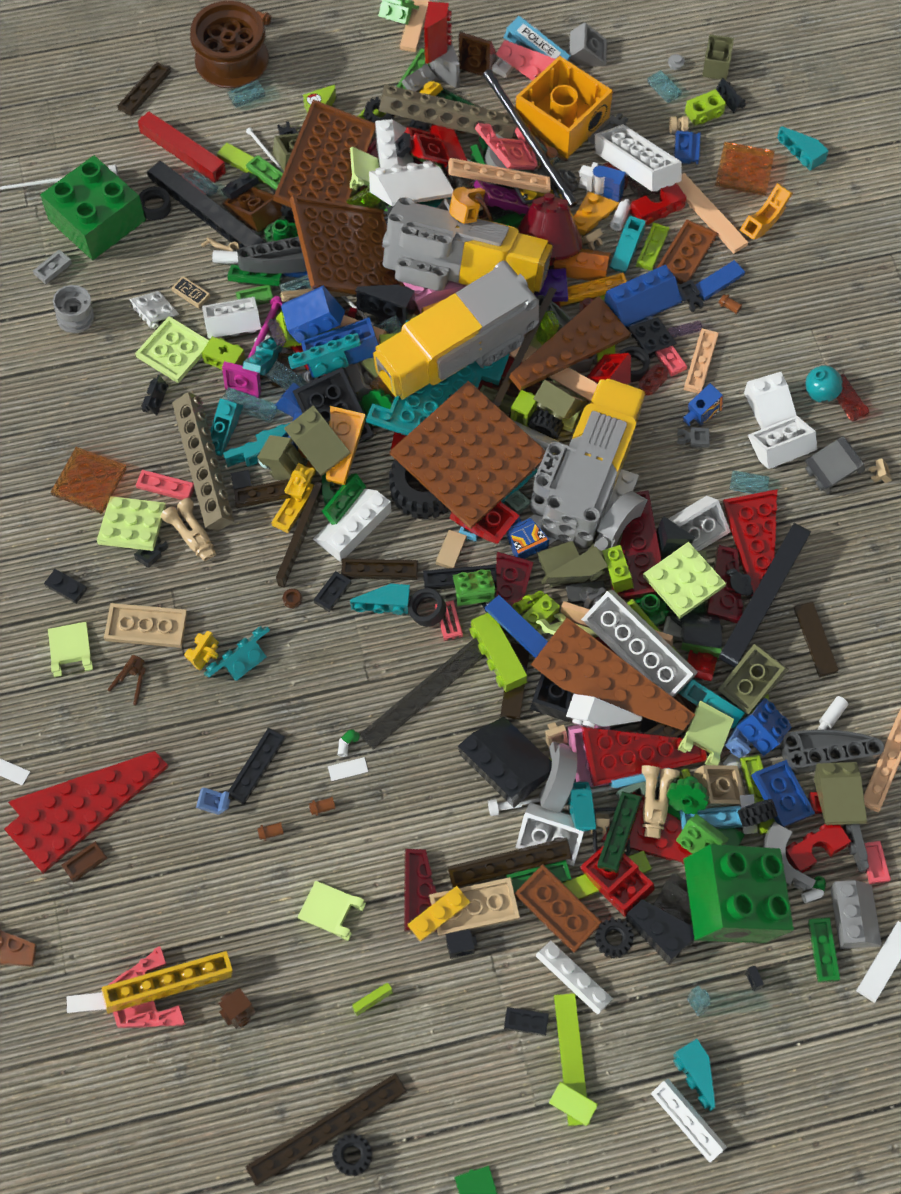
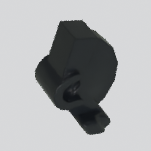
M734 568L725 572L727 576H730V585L736 593L745 596L754 594L749 575H743Z

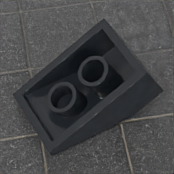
M379 285L358 286L356 288L357 310L401 326L407 320L410 321L415 312V291L409 287Z

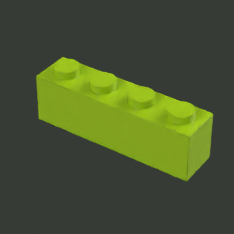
M489 613L472 619L471 628H469L470 633L474 639L477 638L481 654L486 655L489 669L491 671L494 670L498 686L500 688L503 687L506 693L527 683V674L500 624Z

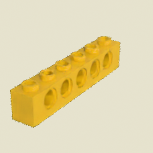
M224 951L103 986L102 996L107 1014L232 978L233 970L228 953Z

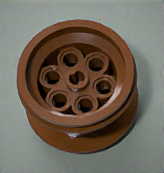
M230 0L212 3L197 13L191 24L190 40L196 52V69L205 81L218 87L237 88L254 82L265 72L269 62V53L264 43L266 30L259 13L245 3Z

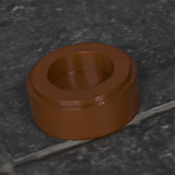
M288 589L284 592L282 598L287 608L294 609L301 605L302 596L297 589Z

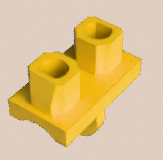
M298 463L284 490L285 493L299 500L302 499L316 470Z
M209 631L205 634L198 633L195 637L197 647L195 650L187 649L184 654L187 660L198 670H201L210 658L216 660L219 656L215 652L219 641Z

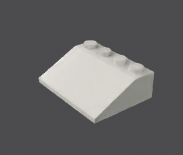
M424 161L423 164L409 163L404 167L395 165L390 169L376 168V171H369L370 193L391 206H395L398 199L402 197L410 198L414 203L449 198L452 197L454 191L441 168L432 161Z

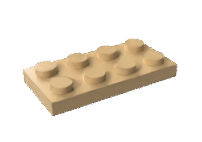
M110 603L104 640L107 642L182 648L187 610Z
M511 878L459 888L470 901V904L439 927L437 934L440 937L445 936L447 933L465 929L472 930L520 919ZM449 891L430 894L431 905Z

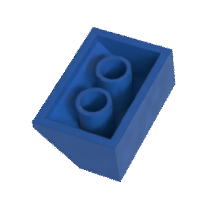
M324 285L281 305L287 330L298 343L340 326L345 310Z

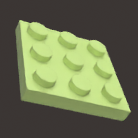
M168 316L135 355L138 359L179 383L200 360L202 351L209 340Z
M110 496L97 537V544L154 551L163 520L161 514L166 509V504L164 502Z
M689 542L643 574L646 581L679 618L685 616L726 585L724 580Z

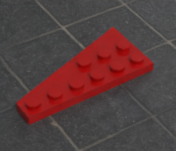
M778 489L723 500V506L744 574L751 577L753 593H755L774 559Z
M581 726L593 786L611 783V780L642 774L643 765L655 766L660 769H672L703 762L707 759L706 751L694 744L690 752L686 751L684 753L678 750L684 738Z
M642 797L630 834V849L638 850L639 852L644 851L648 855L684 864V858L692 853L676 841L682 831L681 821L667 813L665 824L662 825L664 830H661L660 839L645 837V827H643L645 798ZM608 831L602 838L601 842L605 843Z

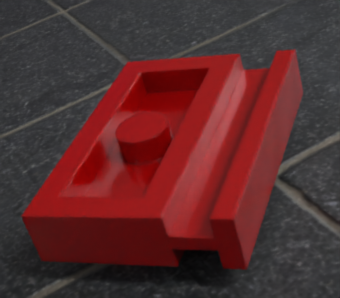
M690 650L687 662L698 672L694 677L711 682L717 657L710 653L698 652V654H695Z

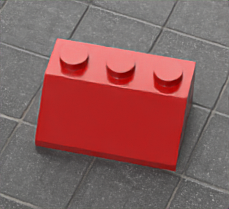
M428 1L424 25L426 64L447 53L448 45L452 44V35H449L452 31V23H449L452 18V11L449 10V3Z

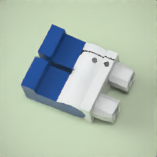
M594 162L591 167L582 165L579 172L581 177L579 188L586 189V195L589 191L620 203L624 194L626 172L598 166V163Z

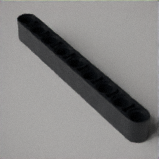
M158 161L146 171L147 176L153 183L165 189L170 196L229 242H237L239 249L265 243L261 237L162 161Z
M793 523L718 658L719 660L734 668L738 665L811 533L810 530Z

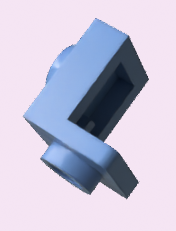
M737 727L734 728L724 746L738 758L745 756L751 751L749 747L751 742Z
M203 787L200 790L196 808L219 815L227 810L230 805L229 792L220 793Z

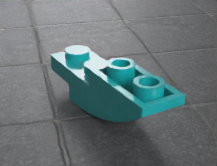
M269 337L257 345L255 354L243 362V369L258 372L260 375L265 376L278 359L279 352L283 349V347H280L279 339Z
M290 423L281 424L270 430H263L256 434L257 441L248 442L241 447L231 448L223 452L227 468L245 462L247 467L257 464V457L270 435L288 437V433L284 428Z
M691 679L679 691L680 695L695 705L702 701L733 718L734 721L731 726L733 729L745 714V712L694 679Z

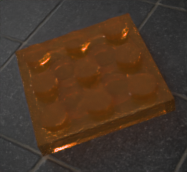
M724 142L715 186L766 196L775 151Z
M76 447L52 488L51 495L102 514L127 467L125 464Z

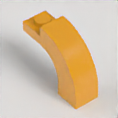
M780 183L776 184L762 208L755 214L747 217L740 231L753 240L762 237L783 214L793 192Z
M456 188L451 198L450 214L463 224L476 222L481 205L475 199V196L479 192L484 199L485 190L482 188Z

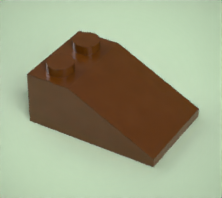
M459 32L460 69L483 76L486 70H492V66L497 61V52L492 42Z
M255 187L248 189L233 200L228 198L222 203L245 226L256 232L265 230L268 224L275 222L282 216L281 204L273 201L274 195Z

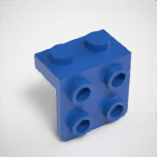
M764 698L753 713L737 725V728L764 756L782 742L784 736L790 730L791 724L786 717L782 716L772 702Z

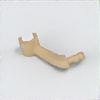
M207 237V240L201 243L202 247L210 243L215 248L226 251L239 250L237 242H231L227 246Z

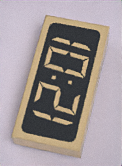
M184 276L172 287L174 293L198 309L210 298V293Z

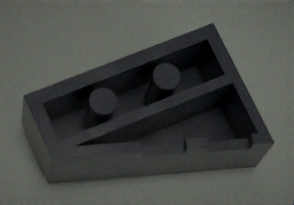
M643 899L627 913L626 921L668 965L695 941L693 926Z

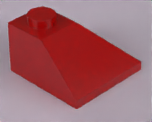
M629 353L604 354L587 378L597 384L601 379H611L628 385L631 382V355Z

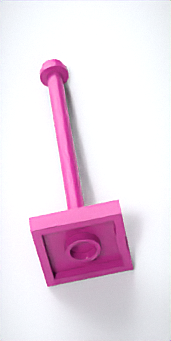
M275 296L271 299L270 304L272 307L248 358L255 354L256 346L264 341L278 309H281V305L284 304L281 297ZM224 361L222 371L225 389L259 398L261 395L260 374L243 369L241 365Z

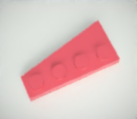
M504 40L496 53L498 57L532 81L555 60V58Z

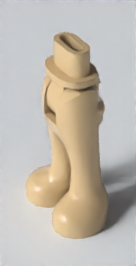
M185 498L177 505V510L174 507L165 509L161 514V518L164 522L172 524L177 529L186 544L196 553L197 557L200 556L203 561H207L216 555L213 549L214 545L211 543L208 534L193 515L194 503L191 498ZM179 514L191 527V531L188 530L187 527L184 525L182 519L179 517Z
M643 765L642 774L646 779L643 806L644 836L660 839L661 830H664L662 825L665 824L668 813L667 791L671 782L679 778L680 771ZM660 773L658 800H656L655 790L657 785V778Z

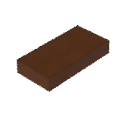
M95 841L61 866L74 883L108 858Z

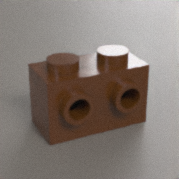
M240 987L233 993L231 991L226 993L221 998V1002L218 1003L221 1007L219 1011L221 1017L228 1026L233 1024L235 1029L239 1026L241 1028L246 1026L251 1021L250 1018L256 1014L253 1005Z

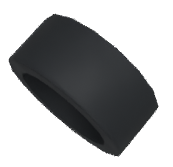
M153 186L144 189L139 194L146 219L153 221L161 220L170 213L172 208L171 200L165 189ZM160 198L164 200V204L159 208L149 209L145 207V203L150 199Z
M629 346L620 350L618 354L629 353L631 357L637 358L643 363V368L631 371V382H637L645 378L650 365V358L645 350L636 346Z
M424 588L411 596L408 603V612L419 625L425 627L434 626L444 618L446 603L435 589ZM434 598L438 603L436 610L429 616H419L417 613L419 604L425 599Z

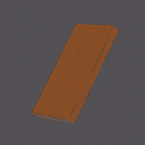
M686 219L657 268L666 265L679 284L691 280L717 238L718 233Z
M543 864L514 893L573 953L603 923Z

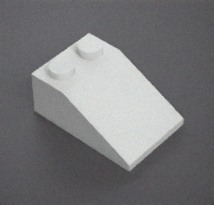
M781 372L747 382L744 394L761 429L797 416L789 387Z
M573 694L566 717L573 719L572 723L580 726L585 725L590 728H594L595 725L605 727L637 722L642 719L639 715L598 698Z

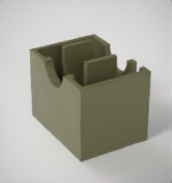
M709 34L702 77L719 80L724 78L727 81L734 38Z
M270 435L257 457L263 465L271 469L270 474L275 480H290L297 464L300 463L306 466L309 461L307 458H303L291 443L293 441L292 438Z

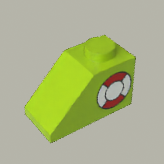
M335 85L303 94L304 107L307 113L313 99L332 106L336 100Z

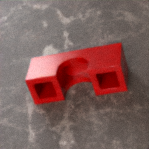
M675 183L672 186L661 188L659 198L661 202H652L647 195L632 201L630 213L633 217L645 220V225H650L654 221L665 218L673 212L681 211L685 207L687 196L679 185Z
M824 824L819 828V832L815 834L813 832L808 833L802 838L803 841L797 844L795 841L789 844L785 851L789 864L797 871L804 873L814 867L817 862L812 854V848L821 847L826 850L830 857L847 848L851 841L840 825Z

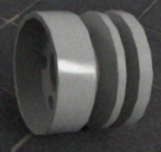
M68 285L60 288L54 294L53 304L60 328L69 333H80L89 329L94 320L89 292L81 286Z

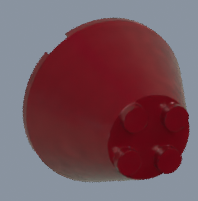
M546 193L544 197L534 199L517 227L518 233L548 240V244L553 245L551 258L556 257V260L567 259L578 254L582 249L583 240L568 206V200L555 197L552 193Z

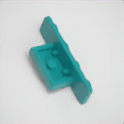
M358 333L349 334L344 338L331 340L326 344L314 346L301 353H294L288 357L291 369L309 364L314 378L341 367H348L349 363L344 351L360 346L361 342Z
M262 626L256 628L249 639L244 638L237 643L238 647L236 649L226 651L221 656L223 659L217 663L214 661L209 664L204 675L210 677L224 666L233 679L237 681L267 658L256 641L268 633L270 628H262Z

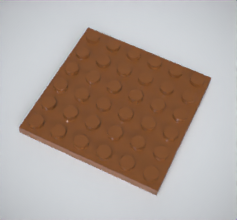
M292 195L290 203L311 289L324 285L328 291L356 295V288L358 286L400 285L402 283L395 279V270L383 266L384 247H382V243L387 231L384 210Z
M467 381L391 449L390 455L467 527L472 529L541 464L546 451L470 381Z

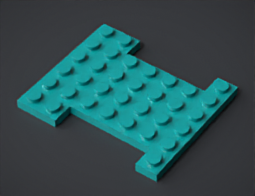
M510 353L489 366L484 365V368H481L474 361L436 385L429 383L405 399L397 396L394 398L390 409L372 404L366 422L407 436L467 381H470L477 389L481 380L499 385Z

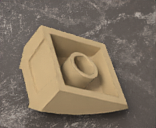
M702 765L695 770L694 777L707 789L709 801L706 808L741 805L740 795L746 794L738 766Z

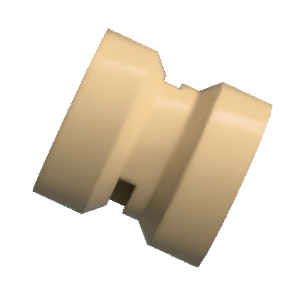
M671 116L669 122L670 134H676V131L688 132V116H682L681 118Z

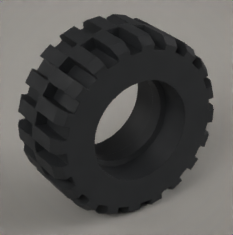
M394 460L392 469L389 472V486L391 498L395 501L398 509L402 508L404 514L409 515L410 513L413 518L417 519L418 516L423 517V519H428L430 516L436 518L439 517L440 513L445 514L449 511L430 491L420 492L411 488L408 485V481L413 475L397 460Z

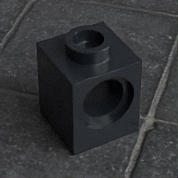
M470 929L445 934L450 959L474 954V947H478L476 935H471Z

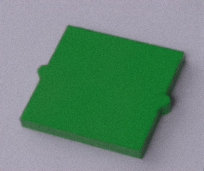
M489 1166L477 1170L470 1169L469 1172L454 1177L459 1194H497Z

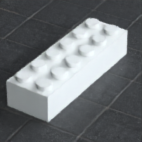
M620 125L595 134V153L621 171L626 172L627 175L649 190L658 191L660 188L672 186L682 181L681 161L627 126Z
M614 590L607 591L581 619L621 659L673 698L698 673Z

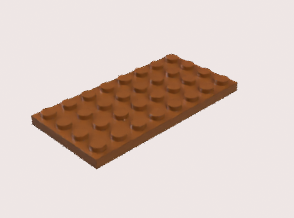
M313 99L273 201L291 207L290 198L292 195L347 204L353 190L350 188L352 179L350 148L355 147L366 153L376 128L375 123Z

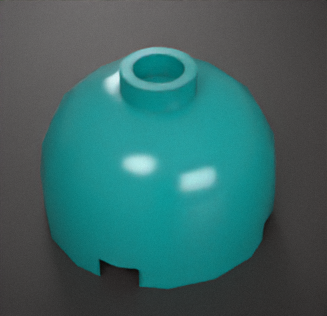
M828 365L815 367L806 377L807 393L816 402L832 401L839 396L843 389L841 375L835 368Z

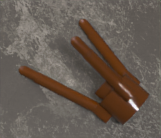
M131 655L129 661L126 662L124 668L108 688V691H111L119 681L122 682L128 673L134 676L139 673L133 705L136 706L143 675L146 671V668L143 667L145 661L136 655Z

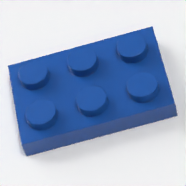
M787 760L756 771L751 775L763 799L773 800L778 813L773 818L777 824L786 827L815 814Z

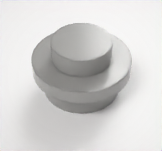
M674 54L669 57L668 64L672 70H680L684 66L685 59L683 56Z

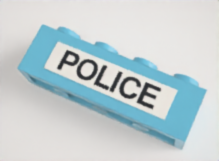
M520 16L506 29L503 38L507 41L555 59L559 56L567 61L570 59V55L565 50L558 47L552 40L548 39Z

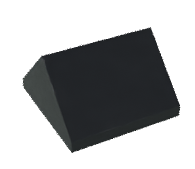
M665 516L661 519L656 531L661 561L689 542L692 545L695 539L693 535Z

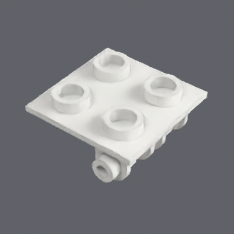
M159 291L130 299L133 303V309L153 329L158 328L160 320L167 319L168 316L174 317L179 315Z

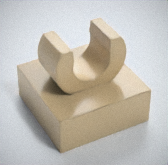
M601 229L594 230L582 237V245L588 243V248L594 250L595 246L593 243L595 241L598 246H601L603 242L598 238L603 235Z
M884 459L875 460L876 466L870 467L869 471L871 473L877 472V474L872 476L871 479L874 482L882 479L884 483L892 481L889 466Z
M555 722L547 724L549 730L545 731L548 747H550L553 741L559 744L568 743L567 731L564 725L557 727Z
M596 814V827H601L602 835H605L606 827H609L610 824L609 815Z

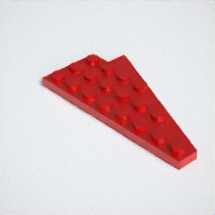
M153 751L13 799L8 803L18 813L19 817L5 827L4 830L44 874L168 768V764Z

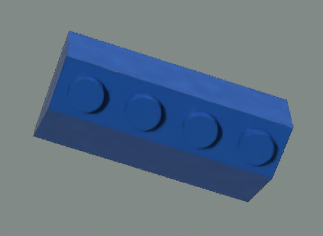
M666 265L606 291L604 299L606 305L626 328L645 320L648 316H653L669 309L682 301L676 278Z
M370 317L301 341L303 351H306L314 346L326 344L331 340H338L346 335L358 333L361 345L344 351L349 365L357 364L368 358H374L373 352L376 351V346L379 345ZM307 364V365H308V368H309V370H310V373H311V375H312V378H314V375H313V373H312V370H311V368H310V365Z

